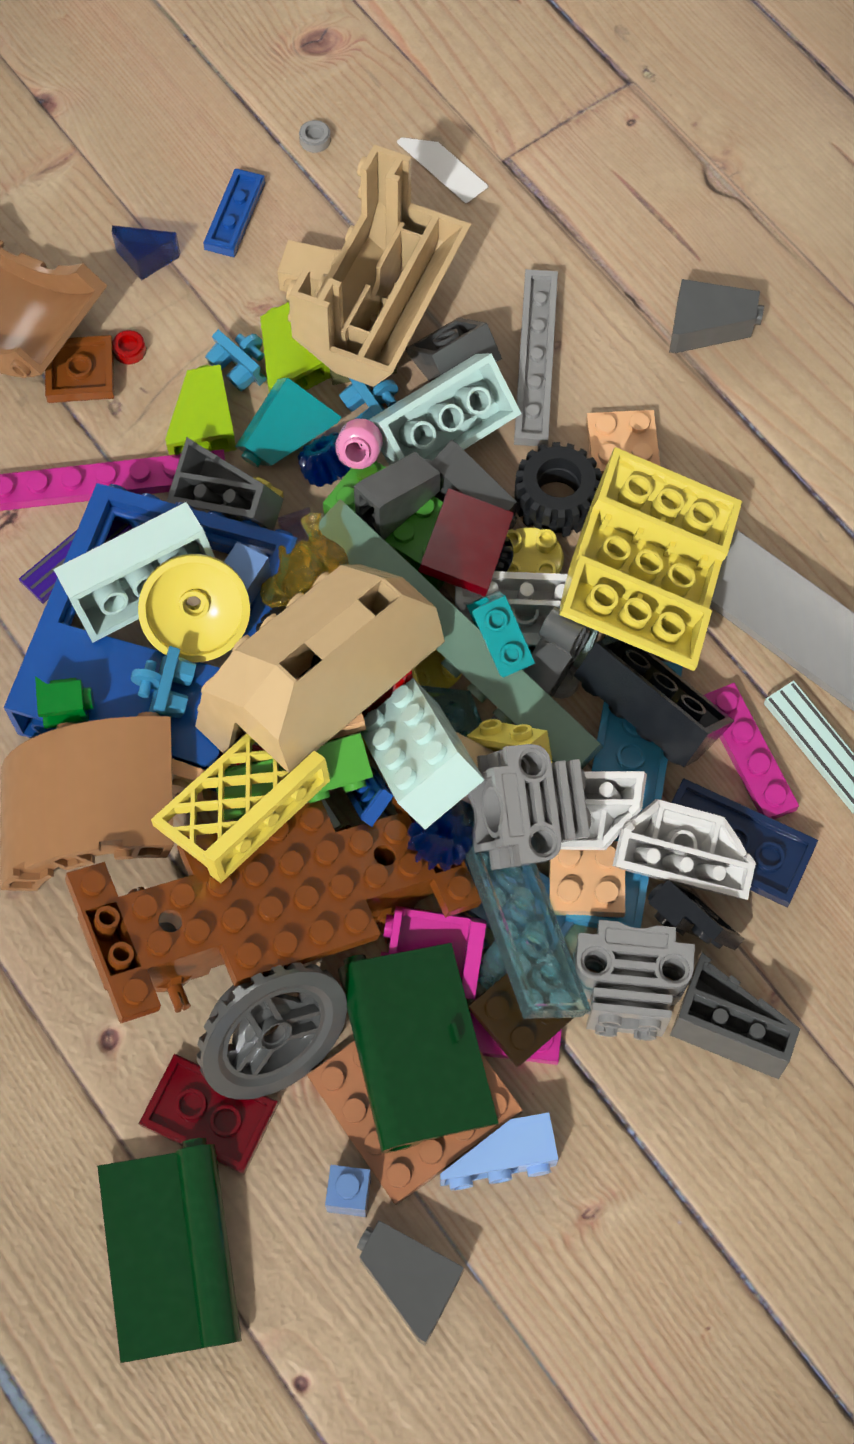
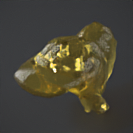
M322 512L309 513L301 519V524L306 532L308 541L301 540L289 554L286 553V548L283 545L278 547L280 560L278 572L262 584L260 591L262 602L270 608L286 606L296 594L308 592L316 579L324 572L330 574L340 565H349L345 550L338 543L325 537L319 530Z

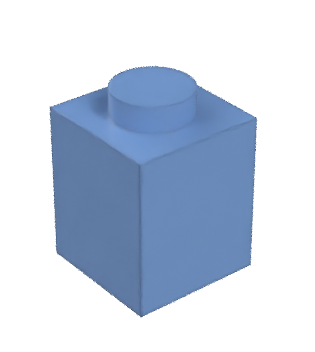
M237 541L224 563L236 571L242 579L251 605L271 575L269 557L260 548L253 545L247 547Z
M330 1165L325 1201L327 1212L366 1217L371 1184L370 1169Z

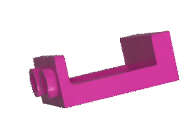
M395 906L394 915H386L383 937L391 938L389 952H381L380 956L452 943L465 997L475 1000L486 921L481 918L452 915L445 918L441 912Z

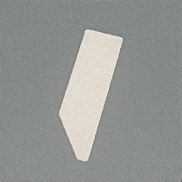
M400 138L397 140V143L464 203H468L488 188L484 181L439 142Z

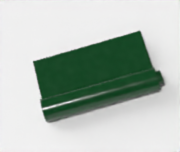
M452 943L366 959L364 954L344 959V965L338 968V974L347 1000V1011L381 1153L397 1152L414 1147L422 1141L497 1125L499 1122Z
M206 1138L189 1139L183 1141V1148L176 1150V1153L98 1165L120 1363L241 1342L215 1144H207Z

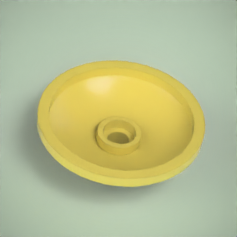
M186 554L163 562L148 576L140 592L138 615L144 634L157 650L167 655L169 646L180 649V658L190 662H205L224 655L242 638L249 622L250 601L245 584L237 572L229 565L208 555ZM196 596L201 601L198 605L191 606L187 603L188 598Z

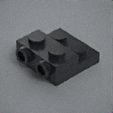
M670 880L657 885L648 896V903L658 911L654 917L663 926L676 927V932L682 936L687 932L699 937L707 944L711 942L718 949L724 945L733 950H736L745 940L692 891Z

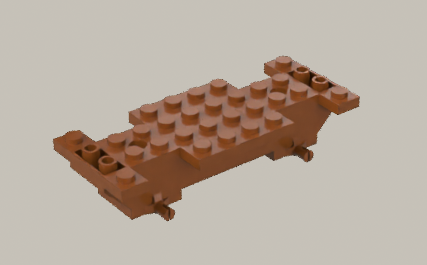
M393 797L391 801L397 814L378 819L372 827L367 823L355 827L346 825V827L343 826L335 832L322 800L306 803L222 883L209 874L208 868L179 845H177V848L189 876L146 889L144 887H138V890L134 888L128 894L119 897L105 862L67 872L65 881L78 913V921L104 989L109 993L120 1024L158 1012L161 1004L156 992H168L176 1013L181 1012V1010H187L191 1007V1004L188 1001L183 986L192 979L208 975L211 968L225 964L235 987L250 982L251 977L258 973H261L264 977L267 976L272 967L282 965L286 969L292 963L301 962L305 964L376 941L381 933L384 935L386 915H394L395 906L414 908L419 901L433 893L445 918L479 907L482 903V898L443 815L427 829H424ZM218 833L196 835V845L206 851L217 841ZM375 857L383 859L387 866L379 864ZM159 923H171L177 931L167 932L160 927ZM384 937L385 943H390L391 938Z

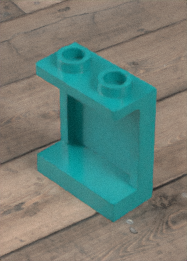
M497 590L466 604L474 625L480 630L501 677H506L535 664L506 595Z

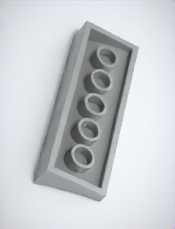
M736 529L733 533L728 555L722 561L710 607L854 711V612Z

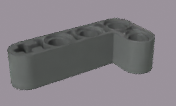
M557 607L550 611L540 628L539 636L541 639L532 652L535 664L522 669L551 697L554 696L590 635V630L587 626L559 615L560 609Z

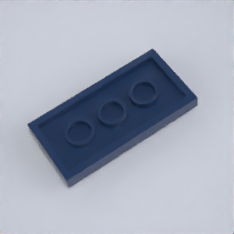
M683 778L671 803L725 817L740 839L747 854H750L756 863L750 891L788 908L818 840Z

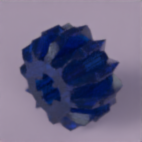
M333 432L328 436L323 434L321 438L313 439V442L310 445L304 446L303 451L298 455L300 471L310 485H316L317 487H322L327 483L332 485L335 481L342 480V477L351 469L344 465L337 456L335 443L339 435L338 432Z
M449 809L427 829H424L416 820L414 823H411L407 831V835L411 837L408 841L407 849L418 851L415 856V862L423 859L427 860L429 870L434 869L438 863L444 872L449 870L453 864L456 866L460 865L466 858L465 854L472 848L473 842L469 839L472 834V827L462 825L464 814L455 817L452 815V809Z

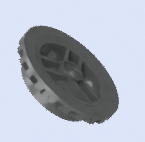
M301 962L292 963L286 969L282 965L272 967L265 977L258 973L251 977L250 982L235 987L232 985L215 1004L210 1017L204 1025L206 1033L199 1037L197 1044L201 1050L196 1055L197 1062L208 1084L214 1091L228 1098L255 1099L283 1090L303 1078L324 1059L340 1036L347 1014V1000L342 987L326 969L321 970L315 964H309L304 967ZM299 992L300 994L298 995V997L287 995L285 993ZM279 1025L275 1031L265 1036L268 1030ZM233 1034L232 1044H229L230 1038Z

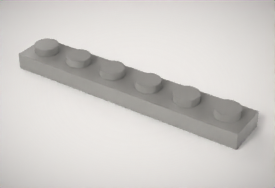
M525 269L517 405L522 414L515 419L514 445L540 446L546 444L548 446L558 271Z

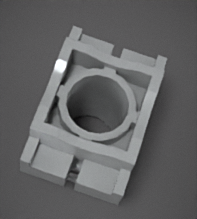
M535 744L505 746L502 750L491 754L477 756L478 770L485 780L467 796L471 801L475 821L472 832L475 853L489 851L491 870L515 868L545 862L558 855L561 843L590 837L591 814L585 803L586 777L581 769L580 759L551 763L547 751Z
M608 920L598 921L596 934L578 933V942L572 959L571 983L575 993L582 998L590 1000L586 1029L595 1030V1034L605 1037L617 1036V1032L634 1034L635 1039L645 1041L655 1040L656 1036L662 1037L671 1020L672 1010H669L670 1006L679 1002L692 978L695 944L676 942V927L656 925L649 928H634L618 921ZM588 969L595 970L598 973L590 972Z

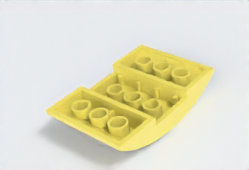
M615 447L606 465L578 539L566 578L559 615L695 671L712 614V610L709 608L721 564L728 555L742 501Z

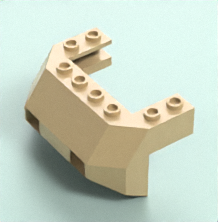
M375 144L368 156L361 158L357 170V175L361 177V184L358 190V198L361 199V216L355 226L351 225L349 227L343 248L336 250L329 273H324L319 281L316 296H311L310 271L304 268L297 281H291L286 293V299L290 305L288 321L291 322L292 338L333 372L372 387L394 372L471 226V223L411 203V157Z
M361 564L340 565L330 574L324 572L316 579L308 592L296 594L288 602L284 611L279 615L273 613L268 616L261 624L259 631L251 637L249 635L243 636L234 645L231 655L201 689L202 695L200 704L197 707L198 715L195 727L223 754L234 745L238 737L247 733L290 773L308 755L320 749L445 642L437 608L403 577ZM315 654L322 659V661L315 665L305 675H303L300 679L296 680V678H298L302 673H304L307 669L311 667V663Z

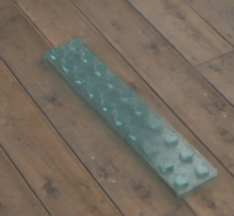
M420 685L439 704L455 732L467 737L469 733L479 727L482 720L470 691ZM460 800L449 809V813L523 1018L583 1017L591 1011L579 976L576 973L573 960L536 863L515 868L491 870L489 851L476 853L474 851L472 832L475 819L473 807L471 804Z

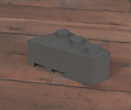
M186 437L166 502L173 504L176 502H187L195 510L206 513L209 511L219 512L228 519L239 522L243 520L252 521L262 528L274 531L284 499L261 482Z
M701 953L670 1036L779 1079L790 1062L800 1028L762 998L757 1000L739 986L740 981L732 975L730 977L726 976L710 963L711 959Z

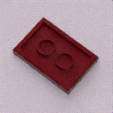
M448 488L418 572L485 597L514 513Z
M174 1053L138 1124L183 1146V1141L206 1138L207 1144H215L218 1163L245 1175L279 1105L278 1101L266 1095L255 1099H233L220 1095L208 1084L200 1071V1065Z

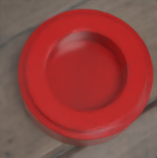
M132 330L118 333L113 338V354L116 360L127 365L141 361L146 354V346L142 335Z

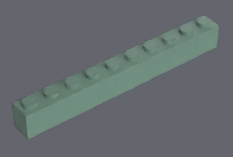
M341 499L311 529L319 538L314 544L329 558L335 553L344 561L342 565L361 564L403 577L437 608L445 642L436 649L445 657L441 664L455 678L462 673L471 682L467 689L482 703L488 698L497 707L493 714L503 723L527 724L532 728L547 730L553 763L580 759V766L583 769L603 748L600 742L523 670H519L506 677H501L480 630Z

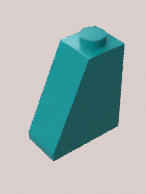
M289 378L278 379L235 447L243 452L241 457L249 464L257 468L259 465L272 466L337 424L341 416Z

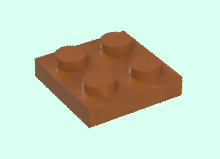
M111 335L73 337L66 341L45 370V396L48 403L114 399V354Z

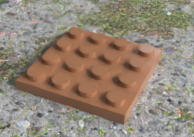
M355 1041L307 1074L395 1205H398L454 1164L507 1121L523 1113L519 1104L480 1051L499 1123L489 1127L422 1141L420 1144L405 1150L381 1153Z

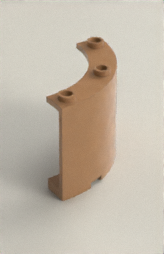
M0 240V373L21 378L36 377L43 374L106 289L107 285L84 263L71 266L58 265L55 270L48 269L44 261L35 259L22 252L17 257L4 250V242Z
M142 712L136 717L109 718L77 724L61 723L57 725L56 729L25 741L8 754L1 766L0 890L38 891L44 882L54 877V869L60 867L65 870H71L95 864V856L114 853L116 860L168 857L174 846V841L155 828L151 819L173 800L171 717L160 716L156 712ZM173 818L167 822L171 826H173Z

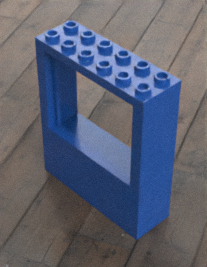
M96 483L63 564L104 544L113 520L130 524L132 528H135L183 503L176 502L173 504L162 501L149 493L136 494L116 484L107 486ZM189 505L202 526L212 550L229 554L238 541L247 547L253 545L260 548L269 557L271 575L250 606L249 622L243 636L249 635L251 637L256 633L257 624L261 623V618L265 614H269L270 610L274 607L282 606L283 603L292 599L302 571L298 537L285 530L277 529L273 531L262 528L252 521L243 520L239 522L228 519L219 512L209 511L206 513L195 510ZM57 577L4 705V710L17 734L20 736L33 738L54 730L56 727L45 729L43 717L38 716L35 676L46 684H49L51 680L76 677L77 680L82 681L84 688L91 687L93 691L94 709L88 710L89 721L136 717L139 713L149 711L154 689H150L148 698L138 696L140 686L131 681L132 671L134 669H144L146 661L153 660L157 662L155 672L158 673L162 657L166 655L155 649L108 636L92 643L86 630L71 626L76 611ZM192 662L196 664L192 683L189 686L172 682L170 691L188 696L183 716L181 718L171 717L172 759L206 770L223 753L195 727L198 715L197 707L200 704L203 685L220 668L201 662ZM241 736L235 740L234 744L241 739ZM210 788V790L216 792V788Z

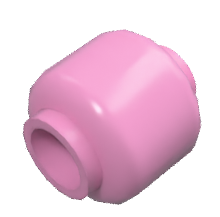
M356 418L348 421L342 427L335 443L337 456L344 465L353 469H364L371 466L377 460L383 446V436L379 427L367 419Z

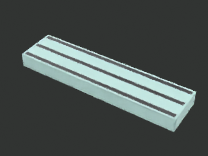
M793 680L767 697L764 705L854 814V753Z

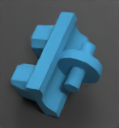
M219 329L212 335L216 344L209 350L205 358L211 366L220 365L221 371L232 361L236 366L226 377L240 392L253 381L261 386L267 380L260 373V366L252 359L254 357L257 361H261L264 358V353L260 350L263 342L257 334H251L247 337L238 334L235 341L239 344V347Z
M350 379L352 384L339 394V397L351 412L366 403L369 408L356 418L369 420L385 410L382 404L386 403L390 407L397 402L394 396L398 392V386L393 380L381 381L371 390L369 385Z
M169 646L167 655L162 657L158 673L155 672L157 662L153 660H147L144 669H134L132 671L131 681L140 686L138 696L148 698L150 689H154L148 712H156L160 716L164 715L181 718L185 712L188 696L170 691L172 682L189 686L194 677L196 664L180 658V649Z

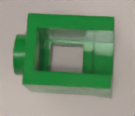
M35 676L37 712L39 717H43L45 729L57 727L61 723L77 724L89 721L88 710L94 709V697L91 687L84 688L82 681L77 680L76 677L51 680L49 684H46Z

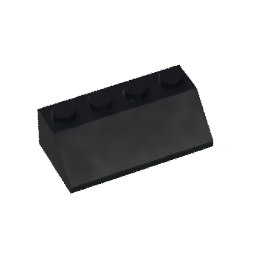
M613 637L597 641L573 675L582 682L581 685L586 692L600 697L609 705V710L615 716L630 722L636 727V732L646 741L654 742L664 751V756L670 762L682 767L697 761L734 722L732 718L655 655Z

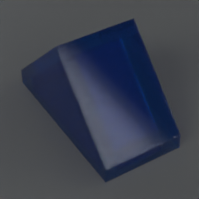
M112 225L111 232L116 251L141 281L180 256L176 232Z

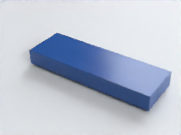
M234 169L203 242L204 250L235 258L266 183L264 175Z
M371 767L373 777L365 779L367 786L349 791L346 794L360 819L372 827L394 795L378 771Z

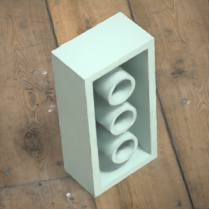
M486 353L471 356L373 416L369 421H372L379 427L383 436L381 452L388 465H391L413 452L418 453L424 460L430 459L433 461L451 440L464 450L522 413L492 354Z
M187 502L53 570L93 643L139 619L138 602L143 584L152 571L163 562L186 554H202L214 558L215 556L202 526Z
M414 678L405 685L398 687L389 699L377 709L371 710L365 715L366 730L360 731L397 803L424 829H427L485 780L439 704Z

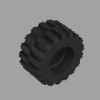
M553 442L552 447H547L546 444L538 446V452L531 450L527 453L526 460H521L516 472L514 500L517 501L516 512L519 517L524 516L523 523L527 527L534 525L538 529H550L555 535L556 533H562V537L570 536L571 530H574L576 533L582 531L602 476L600 468H596L597 462L593 457L587 459V451L582 448L579 451L574 450L575 445L570 443L563 447L560 446V442ZM559 482L571 487L575 493L567 497H553L542 491L541 487L548 483Z

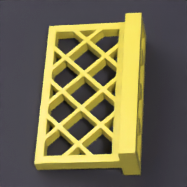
M246 733L151 819L152 824L208 868L209 874L222 883L330 782L326 759L322 755L313 751L290 773L279 771V763L266 751L252 752V745L256 741ZM273 759V772L252 774V762ZM246 763V775L224 776L225 769L231 764ZM273 782V789L266 795L252 796V784ZM246 785V797L224 799L225 787ZM218 788V800L197 802V795L203 789ZM246 807V814L238 821L224 822V809ZM218 810V823L197 825V812ZM190 813L189 826L173 827L167 823L176 814ZM218 833L217 841L206 851L196 845V835Z

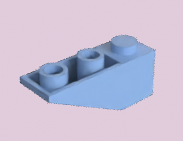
M550 1113L510 1119L440 1174V1186L449 1185L451 1191L473 1187V1181L488 1178L489 1184H496L512 1180V1174L527 1171L528 1177L551 1173L550 1167H555L559 1159Z

